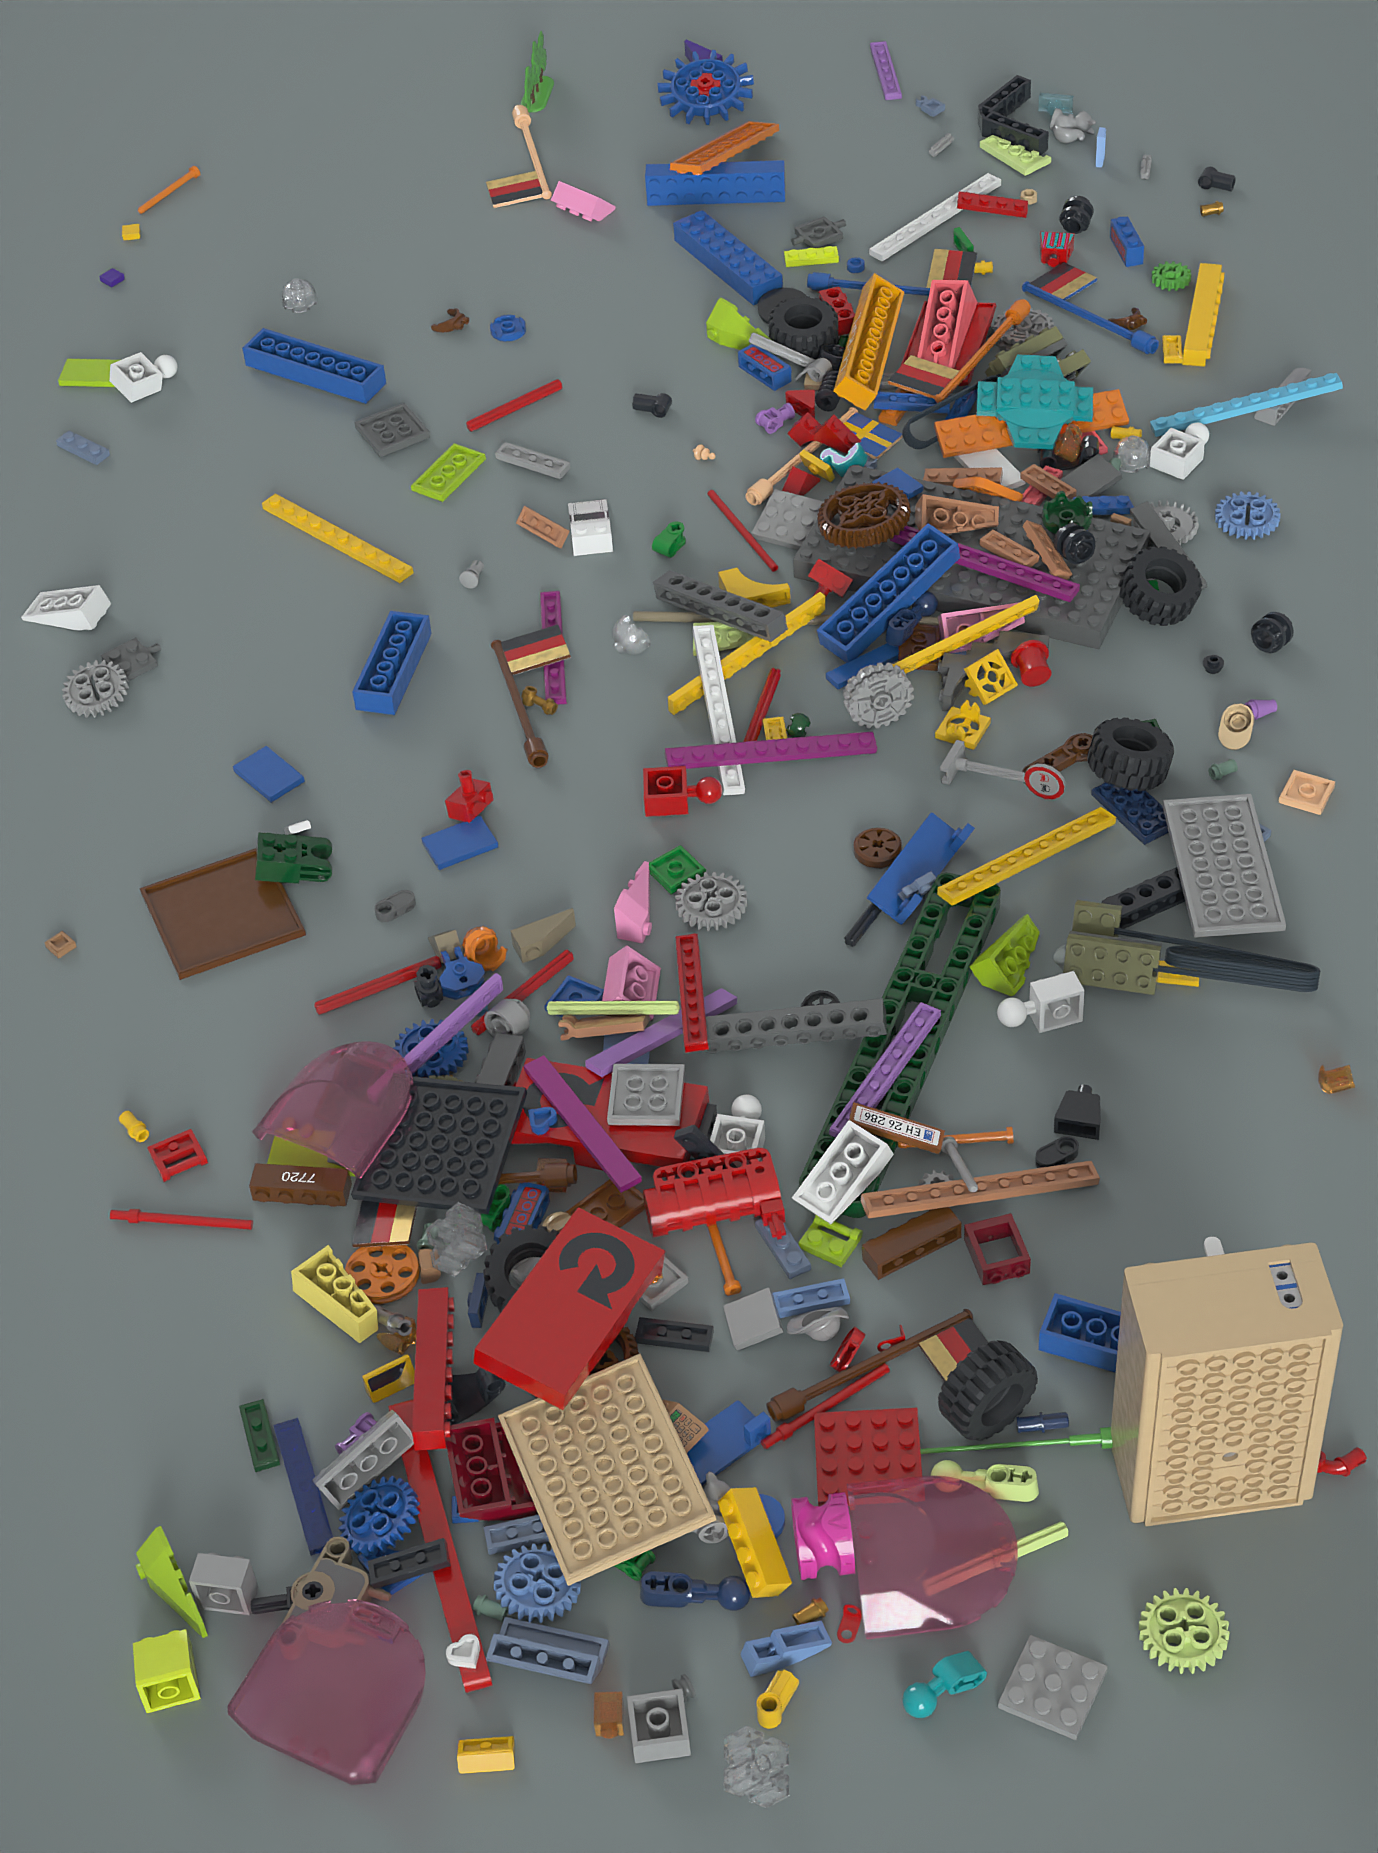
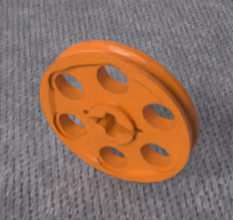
M407 1245L361 1247L351 1255L345 1267V1271L348 1275L351 1274L357 1287L364 1283L371 1285L368 1289L362 1291L373 1304L389 1303L404 1297L415 1287L420 1273L416 1254ZM375 1251L383 1252L379 1257L370 1256ZM397 1254L406 1255L402 1260L394 1259ZM357 1266L365 1267V1269L361 1272L353 1271V1269ZM409 1271L412 1273L407 1278L400 1277L402 1272ZM387 1286L394 1287V1290L389 1293L382 1292V1289Z

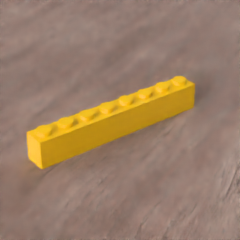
M1200 263L1185 340L1183 365L1205 367L1206 359H1210L1225 272H1222V265Z

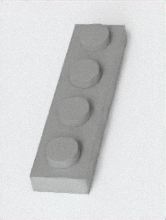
M507 442L495 452L496 459L561 479L570 470V462Z

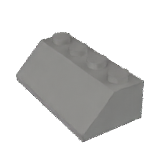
M391 1410L381 1417L366 1433L362 1434L347 1450L343 1451L329 1466L321 1470L313 1479V1482L338 1510L342 1509L348 1503V1499L355 1497V1491L361 1492L364 1484L369 1485L373 1479L378 1477L414 1445L411 1430L396 1412Z

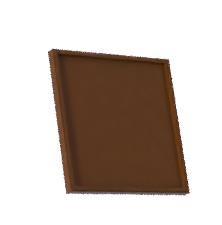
M256 848L140 888L144 902L180 980L306 935L305 929L282 883L255 880Z

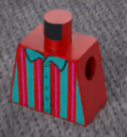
M1040 231L1041 262L1047 263L1050 267H1056L1063 262L1067 263L1074 250V233Z

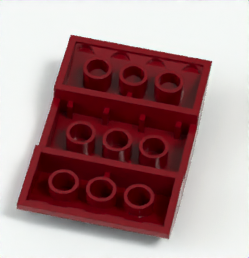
M493 1417L451 1425V1437L447 1438L446 1447L459 1517L503 1521L539 1515L501 1422L495 1423Z

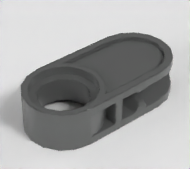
M401 890L377 902L374 907L377 920L389 922L414 909L416 906L414 893L410 890ZM385 908H388V909L391 910V911L388 912V913H381V912H380L382 909H385Z

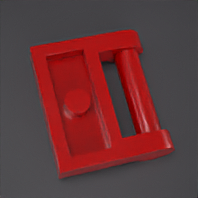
M192 1129L147 1147L163 1182L170 1180L171 1176L199 1164L203 1166L208 1163ZM195 1153L196 1155L171 1167H165L166 1165L173 1163L177 1160H180L184 1157H187L191 1154Z

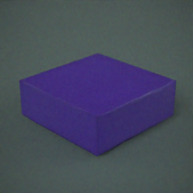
M113 268L99 276L100 281L110 287H114L125 280L124 274Z

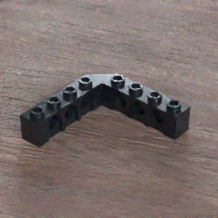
M1016 75L979 104L978 125L981 135L985 138L994 135L1010 141L1011 145H1021L1025 147L1024 150L1037 151L1041 156L1048 150L1049 132L1007 117L1031 98L1030 79Z

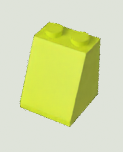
M186 1629L181 1631L174 1630L154 1638L147 1637L133 1643L135 1682L146 1713L201 1699L192 1645Z

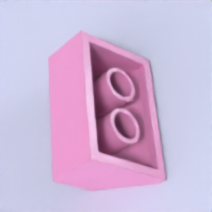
M560 181L551 198V201L557 203V208L564 211L568 208L570 209L569 213L579 216L580 213L583 215V219L592 222V219L601 221L616 208V206L599 197Z
M625 946L609 957L602 1001H656L661 968L629 946ZM650 1015V1021L653 1020L654 1015Z

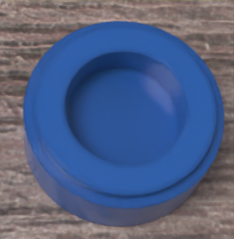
M855 257L847 261V270L849 272L860 273L864 271L865 262L863 259Z

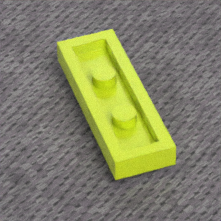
M837 246L784 251L786 267L839 262Z

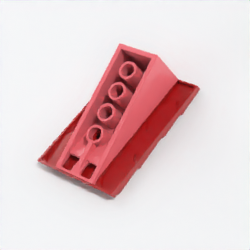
M932 280L929 299L924 301L901 366L912 355L960 371L985 343L996 310V303L977 302L968 281ZM975 367L958 386L970 384Z

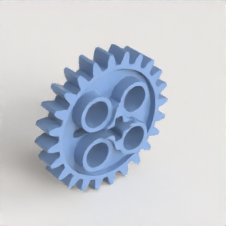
M1241 491L1238 496L1232 493V498L1225 496V500H1220V504H1217L1215 509V523H1218V528H1223L1222 532L1229 531V536L1236 534V538L1244 536L1245 540H1247L1248 536H1251L1254 540L1257 535L1263 538V533L1270 535V531H1275V527L1279 526L1281 513L1280 508H1277V503H1272V498L1266 500V495L1259 497V493L1251 495L1250 491L1247 495H1244ZM1247 505L1250 506L1249 525H1245Z
M534 1543L531 1550H527L522 1545L521 1553L513 1549L511 1557L505 1555L503 1563H498L497 1571L494 1573L496 1600H501L502 1608L509 1606V1615L518 1612V1620L522 1619L524 1615L528 1616V1622H532L533 1618L537 1617L540 1623L543 1622V1617L545 1616L550 1621H553L555 1613L563 1617L564 1609L571 1611L572 1603H577V1597L580 1594L581 1581L569 1586L567 1585L553 1548L547 1551L546 1544H543L541 1549H537Z

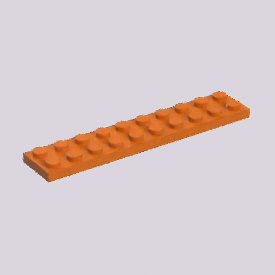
M748 121L671 162L670 170L677 171L680 174L692 172L693 175H701L704 171L711 170L713 166H718L719 163L734 157L735 154L742 153L744 149H749L750 146L765 140L766 137L773 136L774 133L779 131V124Z
M1120 390L1093 393L1092 422L1072 421L1069 425L1064 424L1059 437L1112 428V426L1128 425L1129 418ZM971 415L934 422L943 458L1013 446L1007 431L1006 422L1004 420L999 421L996 417Z

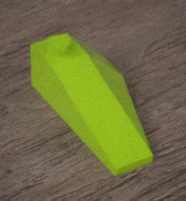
M723 298L718 299L706 322L707 337L734 349L742 350L751 345L749 338L752 333L770 339L759 328L755 329L749 323L750 319L747 316L742 317L737 312L738 308L734 304Z
M1028 914L1019 919L970 965V969L982 986L1013 996L1025 983L1026 977L1024 973L1030 966L1029 957L1031 952L1035 950L1040 931Z
M156 1527L136 1552L139 1564H136L135 1567L141 1580L146 1578L150 1588L202 1638H205L208 1635L190 1591L188 1592V1587L174 1558L170 1544L162 1527Z

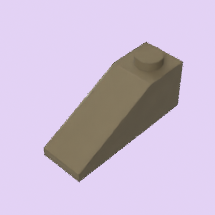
M573 908L510 930L512 945L522 963L544 956L576 926Z

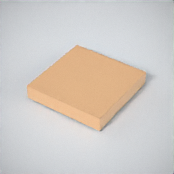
M1293 770L1279 797V803L1321 815L1335 787V781Z

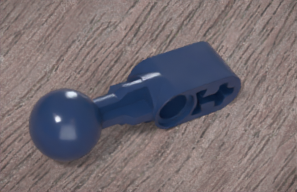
M925 591L912 604V609L900 610L889 621L885 641L891 646H901L913 634L914 627L921 621L922 617H928L935 613L938 607L936 596L929 591Z
M651 1571L642 1577L640 1588L641 1601L648 1606L681 1608L685 1607L688 1603H703L705 1600H717L723 1608L737 1611L748 1604L751 1596L746 1581L739 1576H728L719 1584H707L704 1580L692 1579L684 1573ZM682 1588L685 1590V1592L679 1593L676 1592L674 1589Z

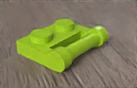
M816 1215L813 1223L800 1239L798 1245L801 1250L842 1268L860 1242L863 1231L858 1228L852 1229L836 1221L829 1224ZM824 1226L830 1230H833L841 1235L848 1237L849 1239L848 1241L842 1240L834 1235L822 1231L821 1228Z

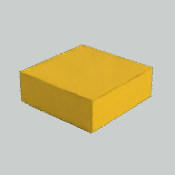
M140 224L123 225V240L140 239Z

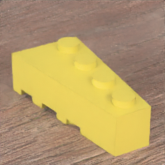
M329 1245L291 1271L293 1291L358 1343H361L378 1330L377 1309L362 1289L357 1287L351 1274L348 1275L343 1268L342 1262L333 1255V1250Z

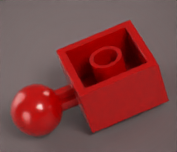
M686 766L643 768L646 817L688 814V797H697L705 804H713L722 796V785L714 777H704L696 785L688 786Z

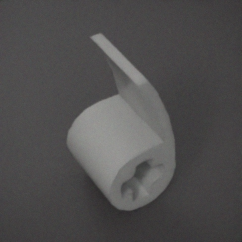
M825 358L817 359L811 362L796 377V381L807 372L813 381L821 382L824 376L831 372L832 364Z

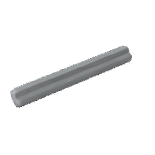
M752 333L749 338V343L805 368L815 361V359L756 333Z

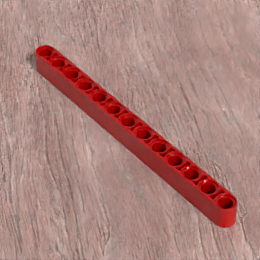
M413 1399L388 1406L389 1412L391 1410L396 1412L412 1432ZM412 1445L401 1457L408 1482L418 1495L416 1499L420 1502V1505L416 1508L420 1512L417 1516L424 1541L428 1543L444 1538L448 1546L451 1566L433 1571L451 1641L452 1643L459 1642L464 1635L472 1634L480 1642L476 1669L458 1666L465 1692L469 1693L493 1685L428 1450L415 1451L414 1445Z

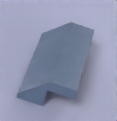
M505 1617L500 1634H493L486 1661L592 1684L603 1668L610 1643L608 1639Z

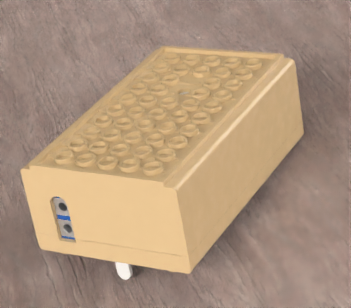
M1208 1237L1204 1241L1207 1257L1147 1263L1125 1268L1111 1423L1113 1442L1111 1449L1131 1522H1144L1146 1527L1298 1506L1303 1505V1500L1313 1497L1343 1330V1322L1315 1243L1286 1244L1281 1247L1224 1254L1221 1241L1216 1237Z

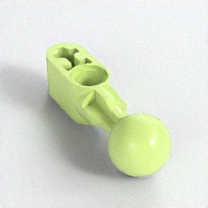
M943 1460L933 1467L930 1476L933 1487L943 1494H953L962 1486L973 1487L976 1491H985L990 1493L993 1498L1000 1500L1029 1502L1034 1500L1039 1494L1036 1472L1028 1466L995 1464L989 1467L988 1470L978 1469L975 1472L963 1471L960 1465L954 1461Z

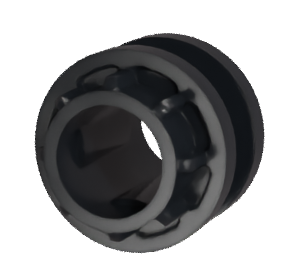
M1073 196L1065 201L1059 217L1064 230L1069 233L1078 234L1088 229L1094 213L1090 200L1083 196Z
M1076 523L1060 528L1054 540L1055 550L1072 564H1080L1089 560L1093 556L1096 547L1093 534Z
M1279 612L1267 613L1251 629L1252 642L1260 651L1266 653L1279 651L1291 641L1294 634L1290 619L1285 614Z

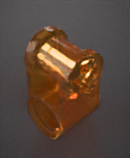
M1074 424L1068 425L1066 431L1059 435L1054 453L1069 462H1073L1080 452L1081 429Z

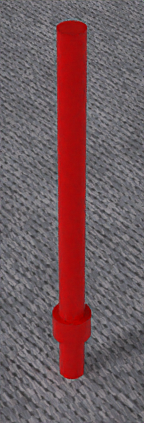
M140 1209L110 1211V1219L128 1220L129 1223L139 1224L141 1221L252 1230L253 1220L141 1212Z
M886 1363L880 1365L788 1424H781L774 1433L761 1440V1445L764 1449H768L781 1440L789 1439L793 1436V1432L814 1420L816 1413L827 1412L889 1373L888 1365Z

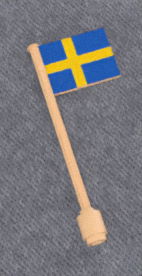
M850 407L849 411L839 419L861 440L860 445L866 454L873 459L877 458L878 460L903 438L902 433L859 414L855 407ZM813 441L804 450L812 454L822 443ZM800 453L768 480L759 479L747 490L746 500L755 506L760 505L771 496L773 486L791 471L792 466L796 467L802 462Z

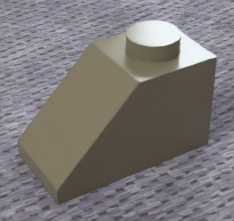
M448 930L428 937L434 953L439 957L441 963H443L441 952L443 951L449 954L450 961L457 960L454 948L459 946L461 951L462 948L456 930Z

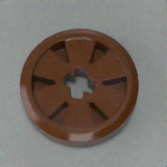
M880 827L862 831L855 838L853 845L855 858L861 864L872 868L890 866L902 851L900 837L892 830Z

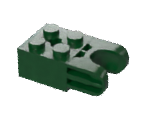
M258 832L255 880L299 884V880L328 881L332 876V866L326 859L332 854V843L329 839L322 837Z

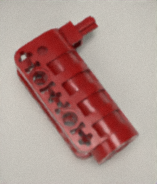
M753 1148L660 1167L653 1173L654 1187L643 1190L645 1211L652 1238L668 1235V1231L681 1229L682 1232L692 1230V1226L705 1224L706 1227L716 1225V1221L729 1219L730 1222L738 1221L741 1216L751 1214L753 1217L761 1216L763 1226L769 1225L772 1238L776 1237L777 1240H780L782 1236L786 1235L783 1224L785 1222V1209L781 1199L778 1179L771 1155L765 1148ZM738 1161L742 1163V1166L733 1168L730 1166V1163ZM685 1171H692L695 1173L690 1178L682 1176V1173H684Z

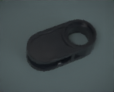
M1063 1136L1041 1147L1035 1155L1036 1167L1044 1168L1064 1165L1074 1160L1078 1156V1141L1071 1136ZM1069 1145L1073 1147V1150L1065 1152L1061 1150V1147Z

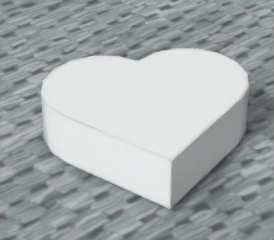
M467 1634L459 1642L450 1644L446 1649L448 1662L454 1666L476 1669L480 1652L478 1638L475 1635Z

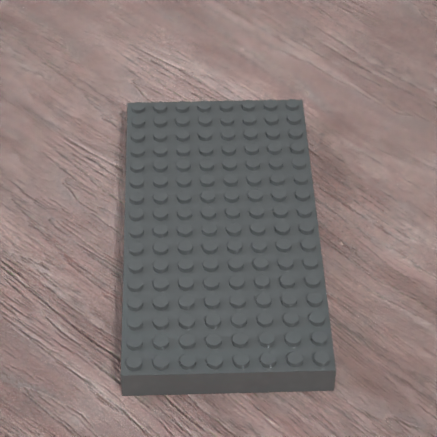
M852 465L835 491H841L842 488L846 489L849 485L855 486L856 483L858 485L863 484V482L865 484L870 483L888 472ZM913 478L923 485V492L908 499L911 509L910 521L907 522L909 527L918 529L915 524V505L923 494L999 507L998 526L945 535L959 544L997 556L980 546V539L990 531L995 530L1038 554L1039 562L1031 568L1050 574L1049 568L1041 560V555L1034 549V544L1026 536L1027 533L1022 527L1026 520L1042 525L1054 544L1056 534L1048 531L1042 523V509L1044 506L1012 501L1008 498L991 496ZM889 504L887 514L891 517L897 508ZM836 514L831 523L838 526L840 515ZM1092 518V523L1087 531L1092 533L1095 538L1096 547L1093 556L1080 564H1072L1062 557L1072 572V576L1068 581L1080 584L1079 592L1071 602L956 563L926 591L936 596L938 601L936 611L942 613L1019 603L1037 595L1040 600L1038 609L1024 616L1025 623L1013 628L1014 630L1046 635L1052 639L1100 649L1124 600L1120 596L1121 587H1119L1121 577L1131 558L1140 550L1149 548L1150 530ZM817 520L793 559L794 578L815 582L808 575L819 558L853 579L849 591L857 592L904 545L887 539V542H881L880 545L875 544L872 547L865 546V548L858 547L857 549L851 547L848 549L845 546L841 548L840 545L835 546L834 543H829L828 540H825L820 532Z

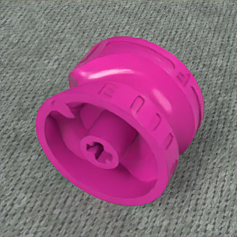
M845 1492L829 1494L826 1503L819 1507L809 1503L807 1497L791 1498L792 1521L800 1579H815L819 1569L824 1566H833L837 1569L839 1576L855 1574L853 1538Z

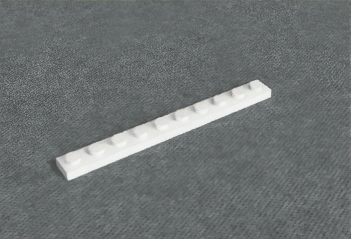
M987 173L962 189L961 192L987 195L1001 186V179ZM959 192L871 247L869 255L884 261L962 211L963 209L957 208Z
M714 625L693 626L692 632L713 743H736ZM741 764L718 766L723 795L744 794L745 785Z

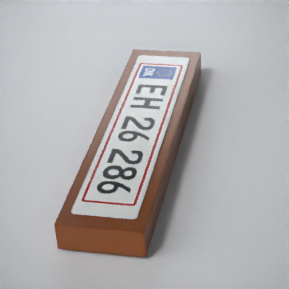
M855 1102L851 1106L848 1121H852L867 1132L936 1154L940 1153L945 1130Z

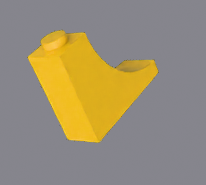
M738 568L718 572L719 588L771 608L791 603L788 583L776 585L758 583L745 577Z

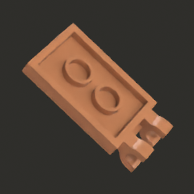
M563 1015L562 1020L558 1024L559 1027L567 1028H565L564 1034L560 1036L561 1041L568 1040L571 1037L583 1038L644 1031L650 1021V1015H605L581 1018V1020H578L573 1015Z

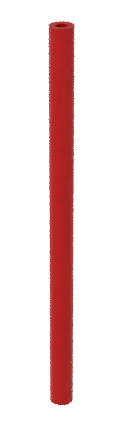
M714 490L708 491L707 495L771 571H777L778 565Z

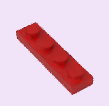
M959 191L957 208L1026 218L1028 201Z

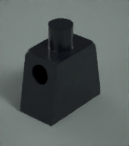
M1080 1085L1078 1091H1066L1055 1114L1054 1133L1099 1140L1101 1123L1100 1096L1092 1094V1088L1089 1085Z

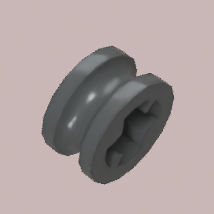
M685 1674L681 1675L680 1680H672L674 1690L682 1689L684 1702L687 1701V1697L694 1698L696 1696L692 1683Z

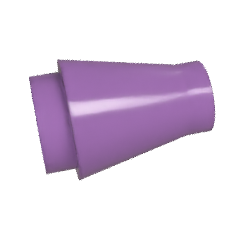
M1250 699L1245 703L1252 710L1255 720L1277 711V703L1274 699Z

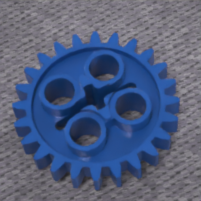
M431 1019L429 1024L422 1020L421 1026L413 1023L412 1030L405 1028L406 1034L400 1033V1040H395L396 1047H393L395 1063L403 1059L443 1020L441 1019L438 1024L434 1023V1019ZM464 1031L454 1035L411 1077L429 1078V1076L435 1075L437 1078L441 1075L449 1076L450 1071L457 1073V1067H463V1061L467 1060V1054L469 1053L467 1037L464 1036Z
M383 1476L380 1483L373 1479L369 1488L364 1484L363 1492L355 1491L356 1498L354 1500H347L350 1507L342 1509L346 1516L339 1518V1521L343 1524L338 1527L342 1533L340 1537L347 1539L350 1550H353L356 1554L362 1553L366 1557L370 1552L373 1556H376L379 1549L386 1553L387 1546L391 1545V1547L395 1548V1541L397 1539L404 1541V1532L411 1533V1529L408 1526L417 1522L413 1516L420 1513L416 1508L420 1505V1502L416 1499L418 1495L408 1482H404L402 1478L396 1480L394 1476L387 1480Z

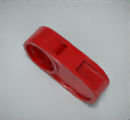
M854 1326L845 1336L830 1362V1366L838 1372L845 1370L852 1361L866 1334Z

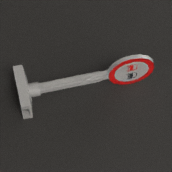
M959 740L955 741L940 766V771L946 772L941 782L947 785L951 784L958 770L965 772L969 770L1025 782L1031 792L1044 799L1059 798L1066 788V782L1061 773L1045 764L1032 765L1024 773L971 762L969 759H965L964 741Z

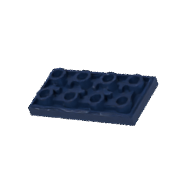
M1106 782L1091 789V795L1111 814L1116 816V819L1144 845L1169 833L1163 806L1146 790L1138 791L1133 789L1131 791L1127 790V788L1115 787L1114 784Z

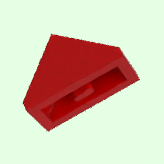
M788 390L785 392L786 403L792 405L795 413L803 416L808 412L815 418V390Z
M792 466L782 491L804 496L820 482V478Z

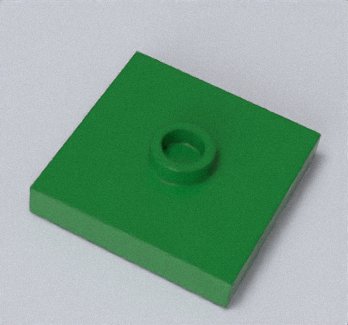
M681 845L649 862L650 875L670 894L677 892V889H682V883L688 884V878L696 880V874L703 877L704 872H706V869Z

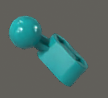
M970 1651L947 1656L933 1667L932 1673L935 1677L927 1684L915 1682L906 1688L902 1698L903 1707L912 1717L926 1718L934 1712L937 1706V1697L945 1690L952 1695L973 1689L985 1680L987 1671Z

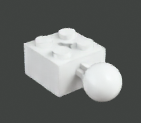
M140 352L110 365L109 381L132 403L161 391L162 378L174 376L178 365L176 360L170 355L159 356L153 365Z
M1198 422L1190 424L1186 428L1185 433L1170 428L1151 447L1150 467L1184 480L1203 460L1204 445L1209 439L1208 428Z
M1074 971L1031 982L1030 1001L1023 1003L1017 998L1003 1000L997 1009L998 1019L1007 1027H1017L1025 1021L1027 1015H1030L1039 1033L1082 1022L1084 989Z
M741 1095L732 1104L731 1112L733 1116L717 1114L710 1140L724 1154L753 1148H763L765 1142L764 1120H758L762 1112L759 1100L752 1095ZM733 1162L737 1167L742 1166L741 1162Z

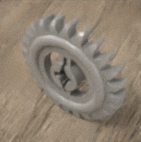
M1159 500L1158 507H1155L1153 502H1151L1150 505L1179 545L1187 543L1188 540L1193 539L1194 535L1197 534V529L1199 528L1198 517L1195 516L1194 511L1190 515V507L1184 511V504L1177 508L1176 501L1172 507L1169 506L1168 500L1165 506H1162ZM1133 519V527L1140 528L1135 519Z

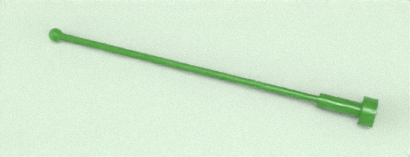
M1111 1427L1100 1428V1433L1069 1435V1438L925 1448L920 1449L921 1454L1066 1443H1069L1070 1446L1101 1444L1102 1449L1113 1447Z

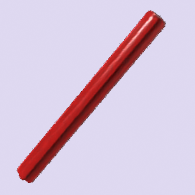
M556 379L466 422L467 429L470 432L475 431L561 390L563 388L562 383Z
M770 669L743 742L757 741L763 726V719L767 715L781 677L780 669Z
M564 950L504 999H518L522 1002L574 960L572 952ZM485 1014L471 1024V1030L476 1035H481L487 1030L484 1022Z
M433 956L315 1002V1010L321 1015L417 977V972L421 966L430 965L437 970L442 967L441 961L438 956Z

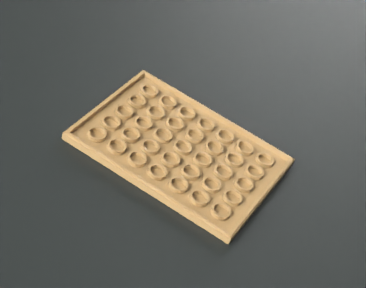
M641 1354L589 1375L564 1410L537 1398L498 1415L568 1586L717 1520Z

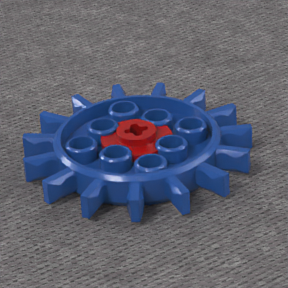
M712 50L710 59L699 60L697 52L694 51L692 54L693 62L686 65L680 59H675L676 68L679 69L676 73L663 70V79L669 80L671 83H658V93H670L660 97V104L665 106L675 103L674 106L669 108L670 116L673 118L681 111L686 112V124H690L694 116L704 117L705 124L709 125L710 116L721 114L722 118L727 121L729 120L727 111L729 108L734 107L740 111L744 110V103L738 100L739 97L750 99L753 97L752 89L742 88V86L754 85L753 75L739 77L748 72L747 63L745 62L735 68L731 66L734 63V54H730L723 62L717 60L716 50Z

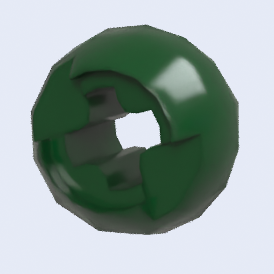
M802 713L792 714L790 719L792 724L786 728L788 735L792 738L805 737L807 734L805 728L811 724L809 717Z

